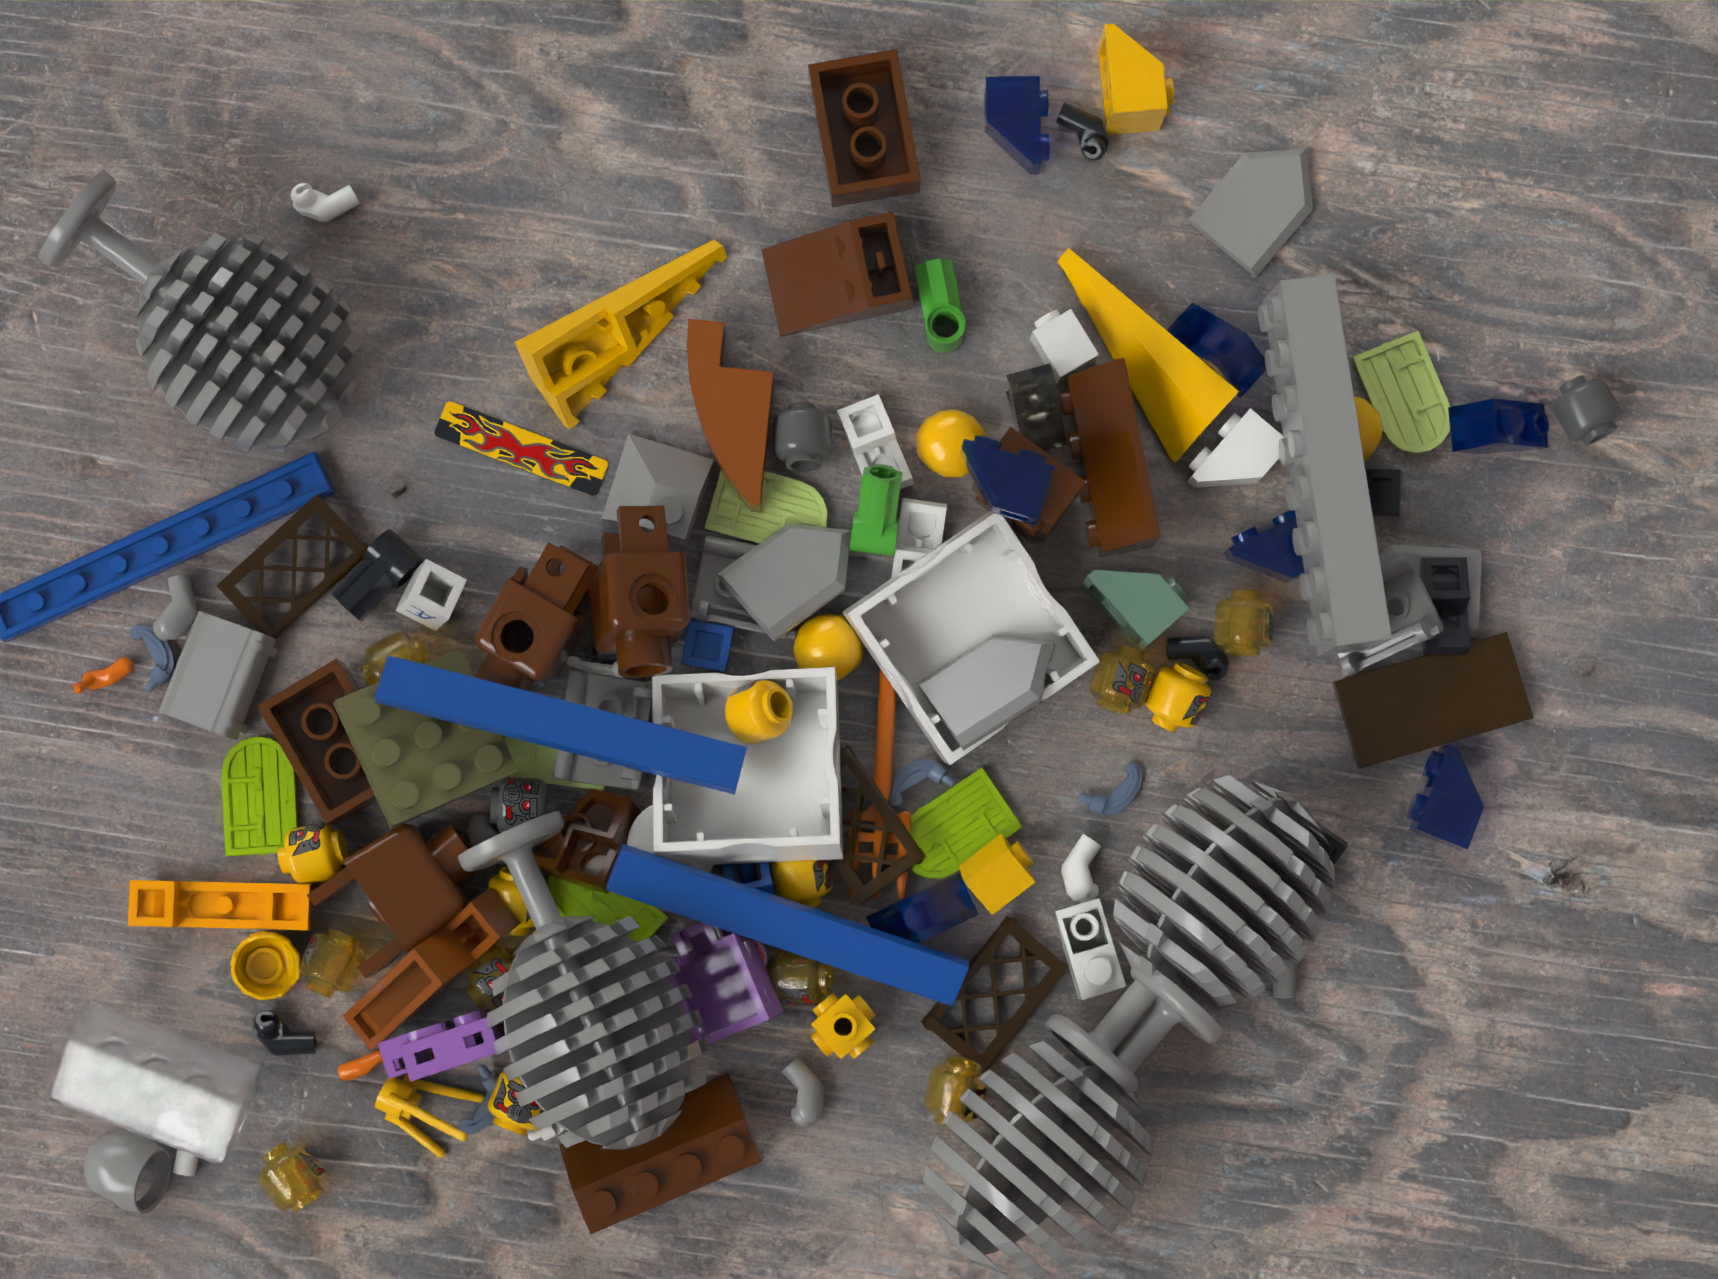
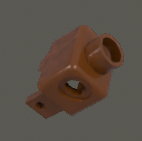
M664 505L619 506L617 509L618 533H603L601 537L603 559L588 583L594 646L601 654H617L618 675L622 677L647 678L660 676L672 671L671 649L686 630L691 620L686 553L668 551ZM641 519L650 520L654 525V530L652 532L643 531L639 526V521Z
M548 542L529 577L528 570L524 566H520L512 577H508L475 636L477 647L488 653L475 678L526 691L531 689L535 680L542 681L557 678L592 620L577 611L589 590L588 583L597 570L598 565L563 545L557 547ZM564 564V571L561 574L560 567ZM526 622L533 630L534 640L530 648L523 651L517 644L516 633L521 624Z
M406 823L397 826L343 859L346 867L307 894V897L314 906L322 907L358 882L370 899L368 907L380 924H387L396 936L395 940L357 966L364 978H370L406 952L409 953L414 947L445 927L472 901L461 883L477 871L468 872L461 867L457 857L470 849L471 846L452 823L431 838H428L419 826Z

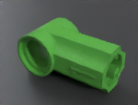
M939 258L915 265L914 273L925 325L926 341L934 351L939 353L954 352L962 345L965 339L966 320L961 309L952 259ZM948 320L953 322L958 330L953 336L943 338L934 332V325L939 321Z
M875 464L874 466L864 467L859 493V508L854 513L849 551L894 557L900 518L896 515L902 472L895 470L892 466Z

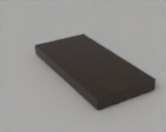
M1507 632L1471 642V649L1468 655H1424L1332 682L1358 769L1534 718Z

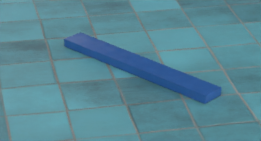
M316 451L0 593V637L2 641L10 642L300 510L316 494L322 499L336 494L319 454Z
M389 655L387 656L375 695V703L734 795L747 747Z
M623 843L606 884L607 891L953 1006L969 969V962L966 959Z

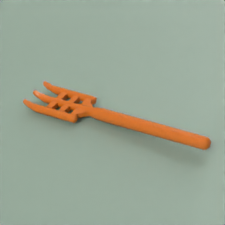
M880 669L874 783L885 799L889 801L892 781L896 691ZM874 804L865 812H861L860 823L861 821L875 822V826L884 827L885 819ZM855 809L850 811L851 822H853ZM902 811L897 816L910 833L911 813ZM850 826V828H849V842H850V836H851L852 826ZM859 827L854 855L879 859L883 831L874 830V833L861 832V827ZM889 834L888 843L898 844V855L886 854L885 860L896 862L908 852L895 834ZM860 842H873V853H859ZM853 860V867L857 873L859 862L872 863V879L876 877L878 863ZM908 872L897 879L898 898L900 900L905 899ZM848 885L849 896L854 897L855 894ZM881 891L874 898H880Z

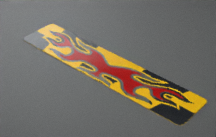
M451 401L446 402L434 432L435 436L592 496L598 493L608 467V462L604 459Z

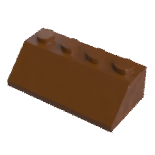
M1120 358L1068 375L1064 383L1065 389L1059 390L1063 416L1071 415L1074 429L1073 433L1067 434L1072 460L1080 459L1083 474L1080 478L1085 481L1079 493V499L1081 504H1089L1092 518L1090 521H1085L1086 535L1089 547L1098 548L1099 558L1152 548L1161 537L1125 358Z
M728 1073L685 1093L684 1100L678 1111L682 1109L683 1111L663 1134L649 1142L623 1150L601 1149L605 1145L593 1144L586 1140L568 1148L563 1144L559 1145L573 1194L590 1235L762 1162V1153Z

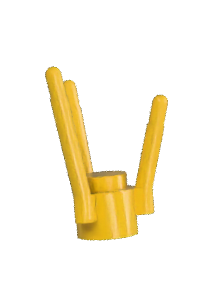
M408 1073L403 1080L397 1077L387 1079L375 1102V1108L386 1113L385 1120L399 1126L439 1158L445 1156L444 1149L408 1121L413 1116L462 1142L468 1139V1135L465 1132L420 1108L422 1095L416 1091L421 1090L478 1103L483 1101V1094L420 1079L410 1082Z

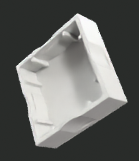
M999 510L989 511L842 612L942 761L949 765L1001 731L1006 724L963 751L919 689L918 682L992 635L1055 642L1056 646L1052 661L1048 664L1044 679L1045 687L1041 700L1047 699L1100 662L1065 608L1045 588L1036 570L1035 563Z
M835 667L769 670L746 676L698 673L652 677L654 724L747 747L735 795L656 775L653 787L655 855L688 866L843 859L839 694ZM759 680L774 681L789 694L793 703V713L789 728L784 734L757 744L740 741L730 731L725 719V705L728 696L734 689Z

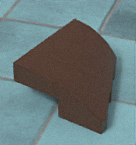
M591 788L577 802L573 812L563 816L564 828L558 834L546 840L533 852L540 871L573 884L608 894L609 891L606 890V884L622 843L627 845L629 831L641 810L631 798Z

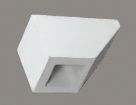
M1251 408L1242 418L1234 413L1218 431V434L1224 439L1212 452L1205 446L1188 466L1194 471V474L1187 483L1193 488L1257 484L1280 458L1279 440L1283 439L1284 436Z
M1100 898L1055 911L1065 957L1078 999L1085 1000L1126 987Z

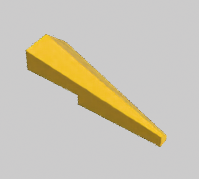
M713 239L514 342L529 377L565 427L570 430L578 424L579 419L577 415L593 398L599 400L606 393L605 384L622 366L629 367L674 317L671 311L687 294L694 295L701 287L698 281L716 261L721 263L725 261L727 255L722 244Z
M1068 248L1058 260V264L1064 270L1076 291L1077 298L1081 305L1085 307L1096 326L1097 333L1113 360L1125 358L1131 391L1143 409L1149 425L1154 429L1164 446L1169 460L1175 464L1236 397L1239 391Z

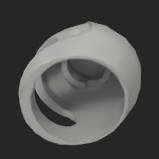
M114 1130L100 1137L88 1149L83 1164L84 1179L87 1186L104 1200L116 1204L126 1212L146 1214L159 1204L167 1190L172 1173V1160L164 1148L143 1133L135 1130ZM153 1156L155 1160V1173L152 1184L147 1193L136 1202L138 1180L145 1165Z

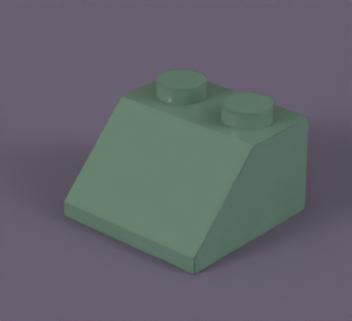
M1093 570L1081 584L1082 588L1139 652H1142L1190 609L1184 602L1188 599V595L1183 588L1171 577L1165 581L1160 574Z

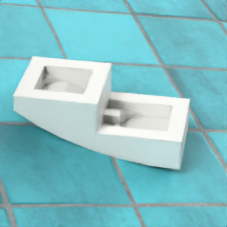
M879 394L837 410L862 476L864 467L883 464L892 466L895 470L902 472L900 489L914 484Z
M908 498L902 499L891 578L942 544L947 504Z

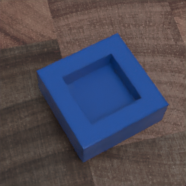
M690 620L681 665L726 673L734 628Z

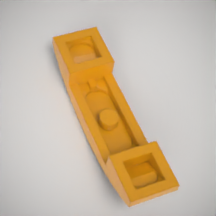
M130 880L128 926L310 930L311 901L307 894L312 892V884Z

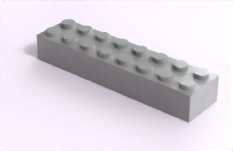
M1335 274L1280 280L1264 298L1263 305L1259 306L1258 320L1261 331L1268 333L1270 349L1265 351V365L1268 376H1274L1277 394L1272 395V411L1275 421H1281L1284 436L1283 439L1279 440V456L1282 465L1288 466L1291 483L1286 484V501L1289 510H1295L1298 528L1293 529L1292 537L1295 553L1297 556L1302 555L1305 573H1301L1299 578L1301 595L1303 600H1309L1312 618L1307 619L1306 623L1308 641L1311 646L1316 645L1317 656L1369 650L1392 639Z

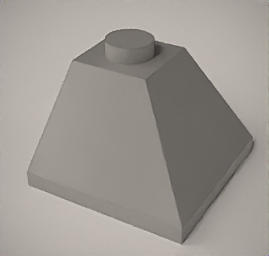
M628 434L602 520L618 524L617 509L619 506L664 505L667 540L688 546L714 460ZM641 519L639 521V526L643 531L652 532L654 530V525L650 520Z

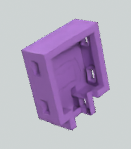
M702 922L671 935L680 955L674 959L681 971L668 978L674 988L684 984L688 985L692 997L681 1002L684 1013L686 1015L698 1009L703 1023L689 1029L690 1044L708 1036V1042L711 1044L783 1013L781 1004L753 939Z
M485 1009L453 1018L455 1028H452L449 1020L380 1042L378 1047L388 1079L408 1073L411 1082L494 1055L496 1051L492 1042L505 1036L502 1024L487 1029V1014ZM481 1032L484 1043L477 1045L474 1034ZM432 1048L435 1059L429 1061L426 1050ZM403 1057L405 1069H402L399 1058Z

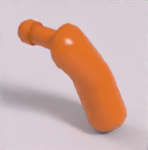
M121 657L106 669L87 671L83 675L82 681L73 685V691L80 694L87 688L96 690L115 684L133 671L134 664L128 657Z
M378 1049L365 1056L339 1065L338 1076L340 1079L349 1081L367 1075L380 1062L383 1063L380 1050Z

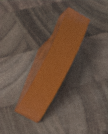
M688 319L687 357L689 379L698 419L709 449L723 475L751 512H761L774 373L770 371L722 367L726 334L724 322Z
M490 888L471 901L445 927L414 947L343 1015L344 1019L371 1051L378 1047V1043L385 1041L500 943L521 922L494 889Z

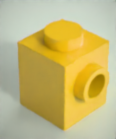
M1002 833L959 865L964 883L991 915L995 914L1035 883L1029 868L1034 863L1033 859L1018 841L1011 845Z

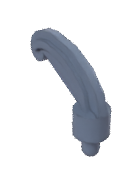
M137 625L130 630V636L134 640L143 638L156 664L148 674L151 679L145 686V691L150 693L158 684L163 686L171 676L175 667L174 654L168 642L159 639L155 635L153 628Z
M930 759L914 761L903 768L892 780L889 802L893 806H900L903 802L901 793L927 777L937 784L944 782L948 786H954L956 781L947 774L949 769L937 761Z
M1130 762L1126 765L1125 771L1129 776L1108 797L1095 792L1092 796L1080 793L1078 796L1079 800L1089 804L1088 809L1099 814L1113 815L1122 811L1134 799L1140 788L1142 771L1139 765L1135 762Z
M480 1065L478 1070L482 1075L480 1082L488 1092L472 1120L469 1118L460 1120L459 1128L465 1133L472 1134L481 1131L495 1117L488 1111L487 1106L499 1075L495 1070L490 1071L486 1065Z

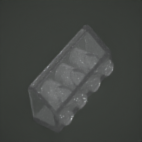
M89 1000L68 1040L50 1099L63 1106L223 1166L260 1089L261 1065Z

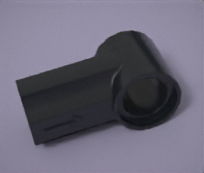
M392 529L383 532L368 547L363 555L364 560L331 594L361 622L393 588L398 589L412 577L413 572L424 562V559Z

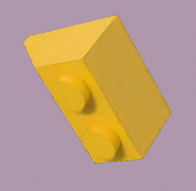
M1104 24L1098 45V59L1107 135L1159 131L1164 117L1170 115V105H1174L1172 78H1165L1163 63L1115 24Z

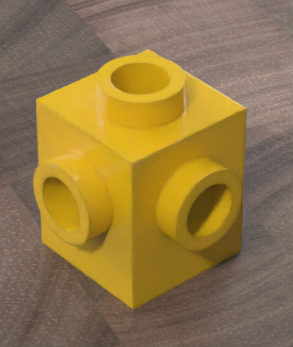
M831 993L812 1010L817 1015V1018L811 1022L816 1031L810 1037L827 1057L835 1052L840 1059L847 1053L855 1059L875 1042L870 1037V1034L876 1028L870 1021L877 1015L860 995H857L852 1000L847 993L839 999L834 993ZM839 1018L849 1019L852 1023L851 1032L847 1035H839L834 1029L836 1020Z

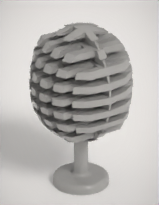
M104 170L99 172L79 193L57 222L43 244L37 259L47 267H56L83 241L144 285L135 319L138 316L137 329L139 335L136 340V348L139 351L140 359L144 356L149 369L145 382L153 393L160 387L165 394L164 403L173 410L178 408L186 415L185 418L198 427L200 425L209 430V435L221 443L224 438L237 441L232 451L245 454L251 450L253 445L268 446L266 450L275 449L283 453L289 444H296L307 439L306 443L333 428L351 406L358 389L361 370L358 372L357 351L363 341L356 335V331L351 332L347 318L353 308L347 297L344 296L337 305L331 296L334 288L332 284L324 278L318 282L311 275L312 269L301 261L295 264L288 260L289 253L278 245L271 252L261 249L266 237L254 234L248 235L243 244H230L231 239L213 233L204 245L190 249V245L158 262L99 218L116 188V181L110 174Z
M1230 775L1212 781L1214 785L1212 788L1215 793L1198 787L1184 796L1186 798L1184 799L1185 804L1191 809L1173 804L1161 814V818L1168 825L1167 828L1161 825L1157 826L1154 823L1143 834L1142 838L1149 845L1148 848L1150 850L1144 847L1140 848L1138 845L1134 846L1128 857V862L1134 868L1137 875L1123 870L1117 885L1120 893L1124 895V898L1131 906L1138 910L1137 912L1145 920L1117 899L1114 900L1113 917L1117 925L1133 941L1134 945L1146 955V958L1141 954L1138 956L1119 941L1132 969H1137L1151 975L1157 969L1178 987L1185 985L1219 1011L1237 1006L1236 999L1230 995L1232 993L1227 987L1244 998L1253 999L1266 990L1265 985L1260 982L1261 980L1257 975L1268 981L1271 980L1274 983H1278L1289 974V969L1283 964L1285 962L1281 958L1287 961L1290 960L1294 964L1302 960L1308 949L1303 944L1304 941L1301 938H1307L1310 941L1316 940L1322 929V924L1317 920V915L1328 916L1332 903L1331 895L1327 892L1324 884L1331 889L1335 885L1333 862L1329 860L1327 852L1319 846L1316 838L1328 846L1329 843L1309 809L1289 794L1251 780L1253 786L1261 791H1257L1258 796ZM1135 979L1092 1032L1087 1033L1061 1014L1051 1015L1043 1025L1083 1063L1085 1062L1079 1057V1054L1087 1060L1093 1061L1126 1092L1135 1093L1138 1089L1139 1081L1134 1073L1114 1055V1050L1157 997L1146 986Z
M554 811L493 836L466 850L457 857L461 867L468 872L481 870L504 861L510 870L536 928V931L529 935L514 952L517 956L511 964L510 971L491 982L493 996L504 992L502 1006L487 1013V1029L504 1023L505 1036L495 1040L492 1044L497 1055L509 1051L513 1063L503 1068L508 1081L519 1077L526 1088L515 1094L520 1106L522 1107L535 1101L544 1111L528 1119L535 1127L540 1130L556 1123L568 1132L557 1137L566 1148L585 1140L593 1144L605 1145L601 1149L623 1150L637 1147L663 1134L683 1111V1109L680 1111L678 1109L684 1100L685 1093L706 1084L705 1069L690 1074L693 1058L709 1051L708 1036L690 1044L689 1029L703 1023L698 1009L686 1015L684 1013L681 1002L692 997V994L687 984L674 988L668 978L681 971L675 959L658 964L651 957L655 952L667 947L661 939L655 935L650 939L648 938L637 943L627 935L631 931L640 927L631 916L619 920L610 926L592 921L595 919V916L561 917L532 852L534 846L550 839L564 828V819L560 811Z
M1131 967L1130 974L1132 979L1141 982L1157 997L1151 1010L1114 1051V1055L1133 1073L1177 1023H1180L1195 1036L1207 1043H1214L1223 1035L1224 1030L1199 1004L1156 969L1151 975ZM1044 1041L1030 1045L1028 1048L1059 1078L1053 1084L1015 1053L1001 1060L1006 1068L1036 1095L1032 1101L1029 1102L990 1069L978 1078L1016 1114L1010 1122L969 1088L959 1098L967 1108L998 1135L992 1144H989L951 1110L943 1123L981 1157L980 1162L974 1169L940 1138L935 1137L931 1150L967 1181L962 1195L927 1165L925 1166L923 1181L956 1210L953 1226L931 1207L948 1241L971 1262L1008 1276L987 1256V1254L1000 1250L1033 1279L1042 1278L1050 1274L1015 1243L1025 1235L1030 1237L1062 1267L1067 1268L1078 1262L1038 1226L1047 1217L1053 1220L1088 1252L1091 1253L1101 1245L1091 1233L1060 1206L1067 1197L1111 1234L1119 1226L1120 1221L1079 1184L1085 1176L1127 1211H1130L1136 1201L1135 1196L1096 1161L1099 1154L1102 1153L1124 1173L1143 1186L1148 1171L1111 1135L1113 1128L1115 1127L1117 1130H1120L1150 1156H1152L1154 1142L1149 1133L1121 1106L1122 1097H1125L1147 1114L1136 1091L1135 1093L1126 1092L1093 1061L1087 1060L1081 1054L1079 1055L1083 1058L1082 1060L1089 1066L1077 1069Z

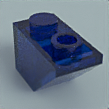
M1040 76L986 77L984 84L985 132L1030 175H1038L1042 161H1049L1050 156L1049 134H1041V117H1048L1049 111L1048 90H1040Z
M1191 303L1167 329L1171 335L1239 392L1236 396L1239 398L1266 371L1264 356L1246 332L1194 303Z
M1493 398L1448 407L1452 452L1486 454L1548 448L1547 433L1549 431V420L1543 403Z
M976 435L974 441L964 439L960 456L991 513L1036 526L1055 466L1046 464L1047 457L1034 451L1020 449L1019 455L1000 450L1002 443L988 437Z
M1289 510L1271 519L1275 527L1258 534L1256 527H1253L1231 537L1233 546L1224 552L1227 561L1287 583L1299 578L1300 574L1305 572L1302 555L1297 556L1293 546V529L1298 528L1295 510Z
M1447 744L1441 746L1439 752L1433 750L1427 759L1423 776L1428 777V781L1423 794L1416 793L1409 806L1407 818L1412 820L1409 831L1457 850H1466L1469 848L1484 805L1458 747Z
M960 873L866 918L871 928L920 943L979 915Z

